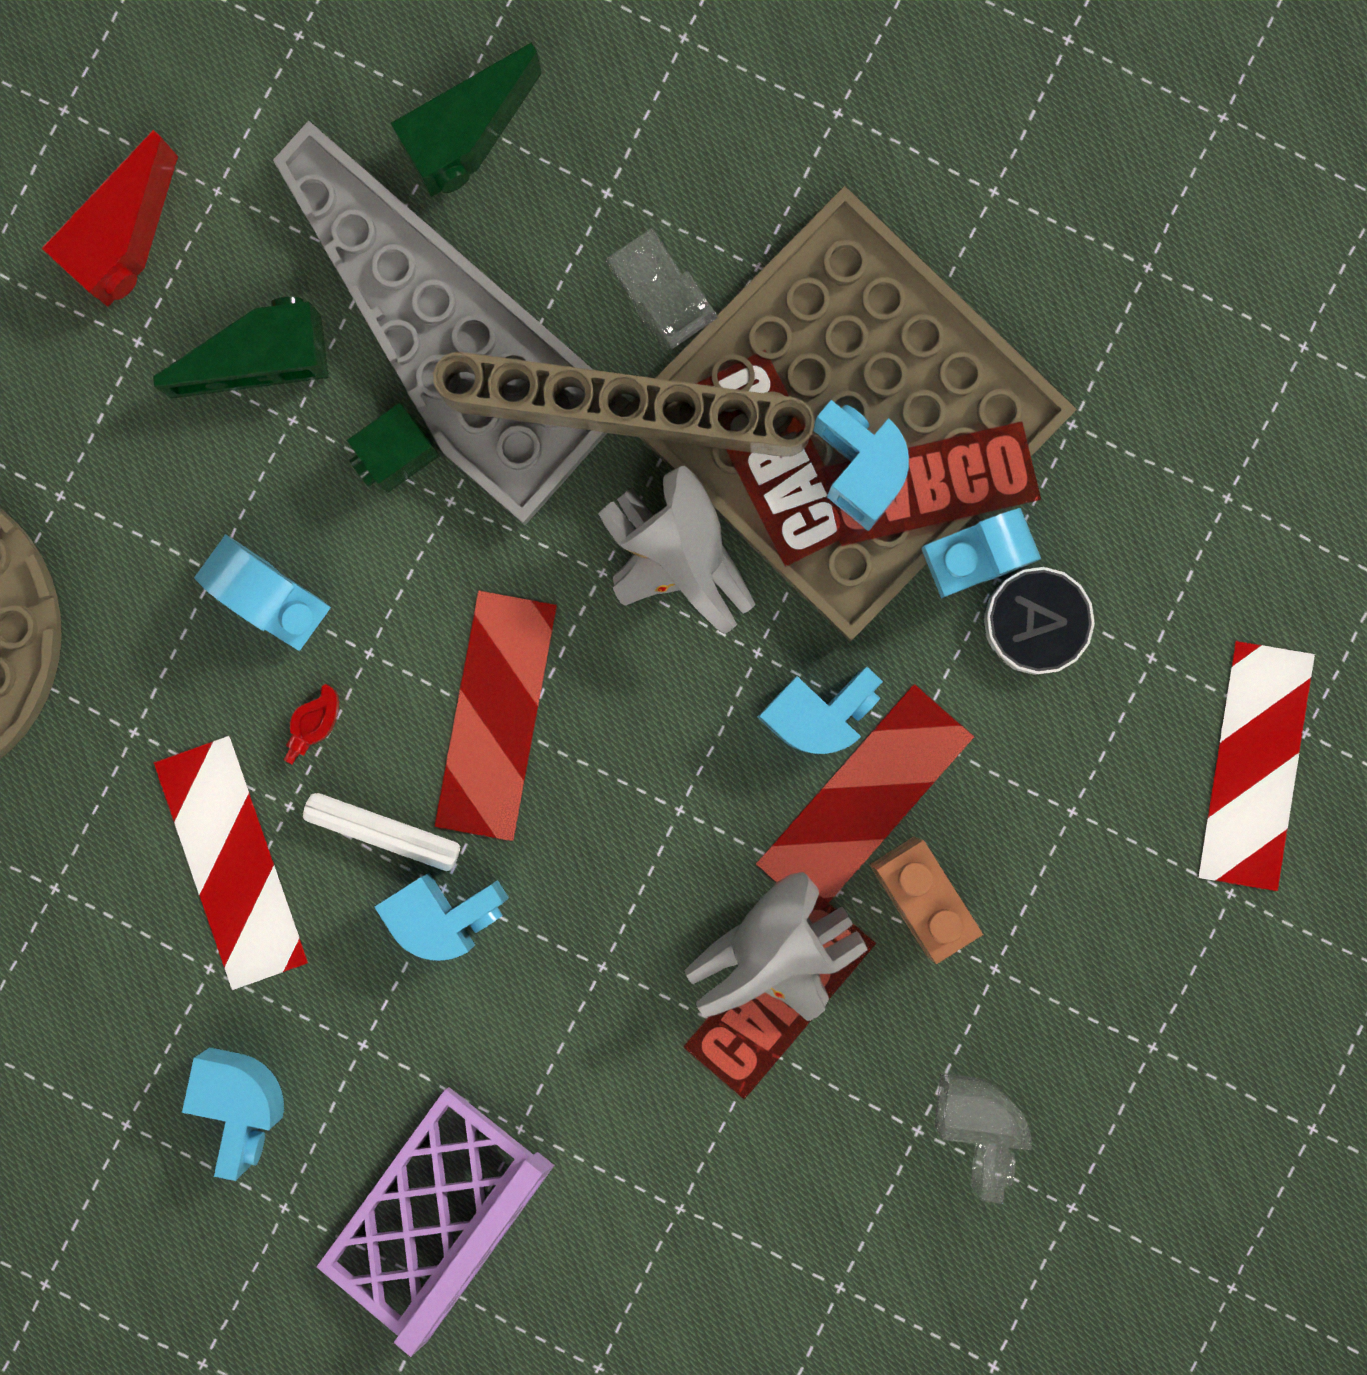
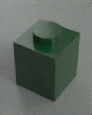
M398 403L347 439V442L356 453L354 457L349 459V462L368 487L376 482L387 493L440 457L401 403Z

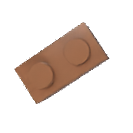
M914 836L869 864L920 947L935 964L943 961L983 935L924 840Z

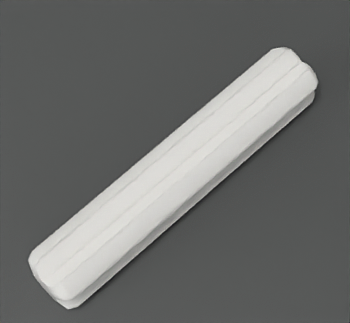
M320 793L311 794L304 807L303 818L307 822L444 871L451 870L459 856L460 845L457 842Z

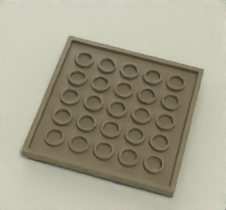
M844 186L655 379L723 388L719 381L744 368H748V383L736 390L749 391L753 385L759 383V379H755L753 366H758L767 373L770 380V389L765 394L794 397L802 400L810 407L814 415V424L817 416L830 400L841 408L844 405H849L860 412L869 422L868 430L874 435L889 418L902 433L908 448L909 458L922 456L928 480L932 476L927 454L940 452L945 472L944 478L940 482H944L948 486L950 493V503L948 506L940 510L921 514L909 467L907 487L910 517L889 521L886 512H884L869 531L865 528L852 529L845 524L841 509L828 499L827 496L773 514L764 495L809 463L812 464L817 474V477L809 481L811 486L821 482L828 495L833 483L849 466L851 461L812 431L809 442L804 448L809 461L758 485L748 463L751 452L639 438L672 470L680 466H686L693 472L704 486L716 513L850 642L927 564L921 548L926 544L957 533L998 491L993 482L987 457L989 442L1000 436L1013 437L1020 446L1025 463L1077 409ZM635 398L619 416L628 417L634 414L639 408V400ZM677 401L666 407L664 416L671 423L684 424L691 420L695 412L688 403ZM738 409L731 412L723 411L718 417V421L725 430L739 432L740 430H731V422L743 412ZM790 416L787 417L786 422L781 427L774 429L781 438L795 431L796 435L793 437L795 439L803 433L800 422ZM979 443L985 472L969 476L967 456L963 455L962 460L970 492H975L973 480L986 477L989 491L986 497L979 502L964 503L958 499L955 493L948 465V455L957 446L969 448L970 444ZM1001 446L1002 457L1009 480L1012 474L1005 447ZM766 460L760 466L762 468L772 462L771 460ZM799 486L783 497L800 492L802 489ZM930 489L933 501H935V490ZM821 502L831 504L840 517V527L835 533L804 549L792 548L786 542L782 533V526L786 519L798 512L801 513L806 525L793 532V535L797 536L829 520L827 515L814 520L808 507Z

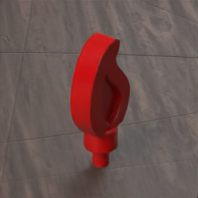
M322 685L321 696L318 699L301 705L292 714L290 721V733L292 735L286 744L290 749L283 759L289 764L293 765L299 754L304 756L310 745L322 742L333 730L339 713V696L330 685Z

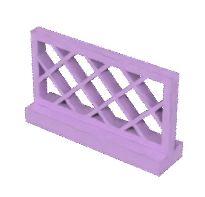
M449 1087L440 1095L317 1265V1268L398 1336L394 1343L411 1357L429 1341L554 1165L539 1152L533 1155ZM448 1107H451L465 1119L468 1141L441 1145L438 1121ZM476 1128L488 1138L478 1139ZM429 1135L430 1146L419 1148ZM498 1145L514 1158V1161L503 1176L483 1179L479 1147ZM469 1149L472 1180L446 1184L442 1152ZM432 1154L435 1185L409 1189L406 1165L413 1156ZM397 1179L398 1190L387 1192ZM496 1185L485 1200L484 1187ZM474 1188L475 1215L470 1221L451 1223L447 1192ZM436 1193L440 1225L414 1228L410 1197ZM399 1198L403 1230L377 1233L374 1209L380 1201ZM365 1223L366 1235L356 1236ZM463 1230L453 1244L452 1231ZM441 1233L444 1258L439 1265L419 1268L415 1236ZM404 1238L408 1269L382 1272L378 1241ZM367 1243L370 1274L353 1276L337 1261L349 1245ZM431 1275L421 1288L420 1276ZM409 1278L411 1304L402 1316L385 1303L383 1281ZM372 1283V1291L364 1284Z

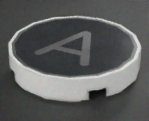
M1046 567L1024 569L1004 580L990 596L984 615L986 639L993 651H996L997 655L1004 660L1003 662L1012 669L1032 675L1058 672L1076 662L1090 644L1095 625L1092 603L1083 587L1065 572Z

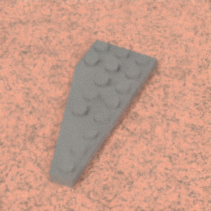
M308 121L273 159L275 165L314 229L330 260L343 279L348 291L443 454L523 525H526L607 433L455 411L444 402L433 383L435 366L445 355L453 352H465L593 369ZM460 372L454 375L449 383V392L454 394L468 392L474 385L475 375L469 372ZM521 379L512 380L504 387L502 397L510 402L520 401L528 394L530 384ZM567 387L562 389L557 395L556 404L564 409H574L583 402L585 393L580 388ZM621 394L613 399L609 409L619 416L630 404V401Z

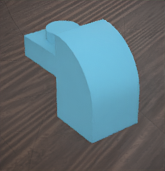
M830 400L817 416L813 431L850 460L851 463L833 483L827 498L869 531L888 509L904 485L909 468L908 448L902 433L889 418L874 435L868 430L869 422L860 412L849 405H844L841 408Z
M1021 508L983 520L972 527L926 544L921 548L941 599L1028 566L1041 559Z
M226 534L194 577L208 593L262 631H268L298 651L302 649L331 608L323 600L281 574L269 562Z
M868 667L862 668L826 704L797 676L790 681L757 718L784 743L796 750L814 754L837 752L851 746L861 737L845 721L850 716L859 721L874 707L880 699L874 691L883 681Z
M428 873L376 905L375 909L392 936L405 950L420 958L441 961L453 959L469 952L475 944L465 927L470 925L474 933H477L503 916L498 906L503 904L509 897L497 880L452 909L432 875Z
M208 1048L193 1059L182 1113L225 1121L214 1177L236 1181L251 1165H257L265 1141V1133L258 1131V1128L270 1130L283 1118V1095L273 1073L260 1061L244 1054Z

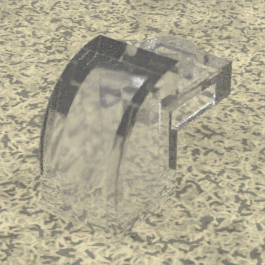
M653 228L606 259L607 264L635 305L633 309L652 336L664 349L668 351L673 349L718 318L689 271L687 270L681 274Z
M940 1073L934 1127L943 1140L976 1144L971 1187L980 1201L1003 1204L1005 1186L1011 1187L1015 1177V1157L1013 1153H1009V1148L1031 1151L1032 1142L1028 1123L1020 1109L994 1084L980 1078Z

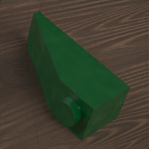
M532 42L391 122L402 148L431 197L441 191L445 194L454 192L468 182L469 175L479 169L541 76L537 50Z
M276 298L271 301V306L254 308L153 376L154 387L172 399L329 378L321 315L309 301L304 302L302 298Z

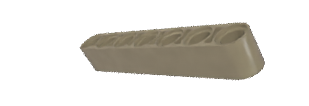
M453 352L443 356L436 364L433 372V383L444 402L455 411L473 415L780 457L794 456L802 452L807 446L815 426L814 415L805 402L794 397L465 352ZM460 372H469L475 375L474 385L468 392L464 394L449 392V383L454 375ZM516 379L527 381L530 384V389L524 399L510 402L502 397L503 389L508 382ZM567 387L580 388L585 393L583 402L574 409L559 407L556 404V398L562 389ZM621 394L632 395L640 402L638 410L628 417L617 416L609 409L613 399ZM682 401L688 403L695 413L689 422L674 424L669 422L664 416L666 407L673 402ZM727 409H738L747 416L749 424L739 432H730L720 425L718 417ZM782 416H790L800 422L803 433L795 439L787 440L776 434L773 423Z

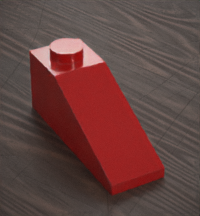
M154 130L41 248L90 294L108 307L115 300L124 298L133 290L137 283V276L145 269L178 159L176 153Z

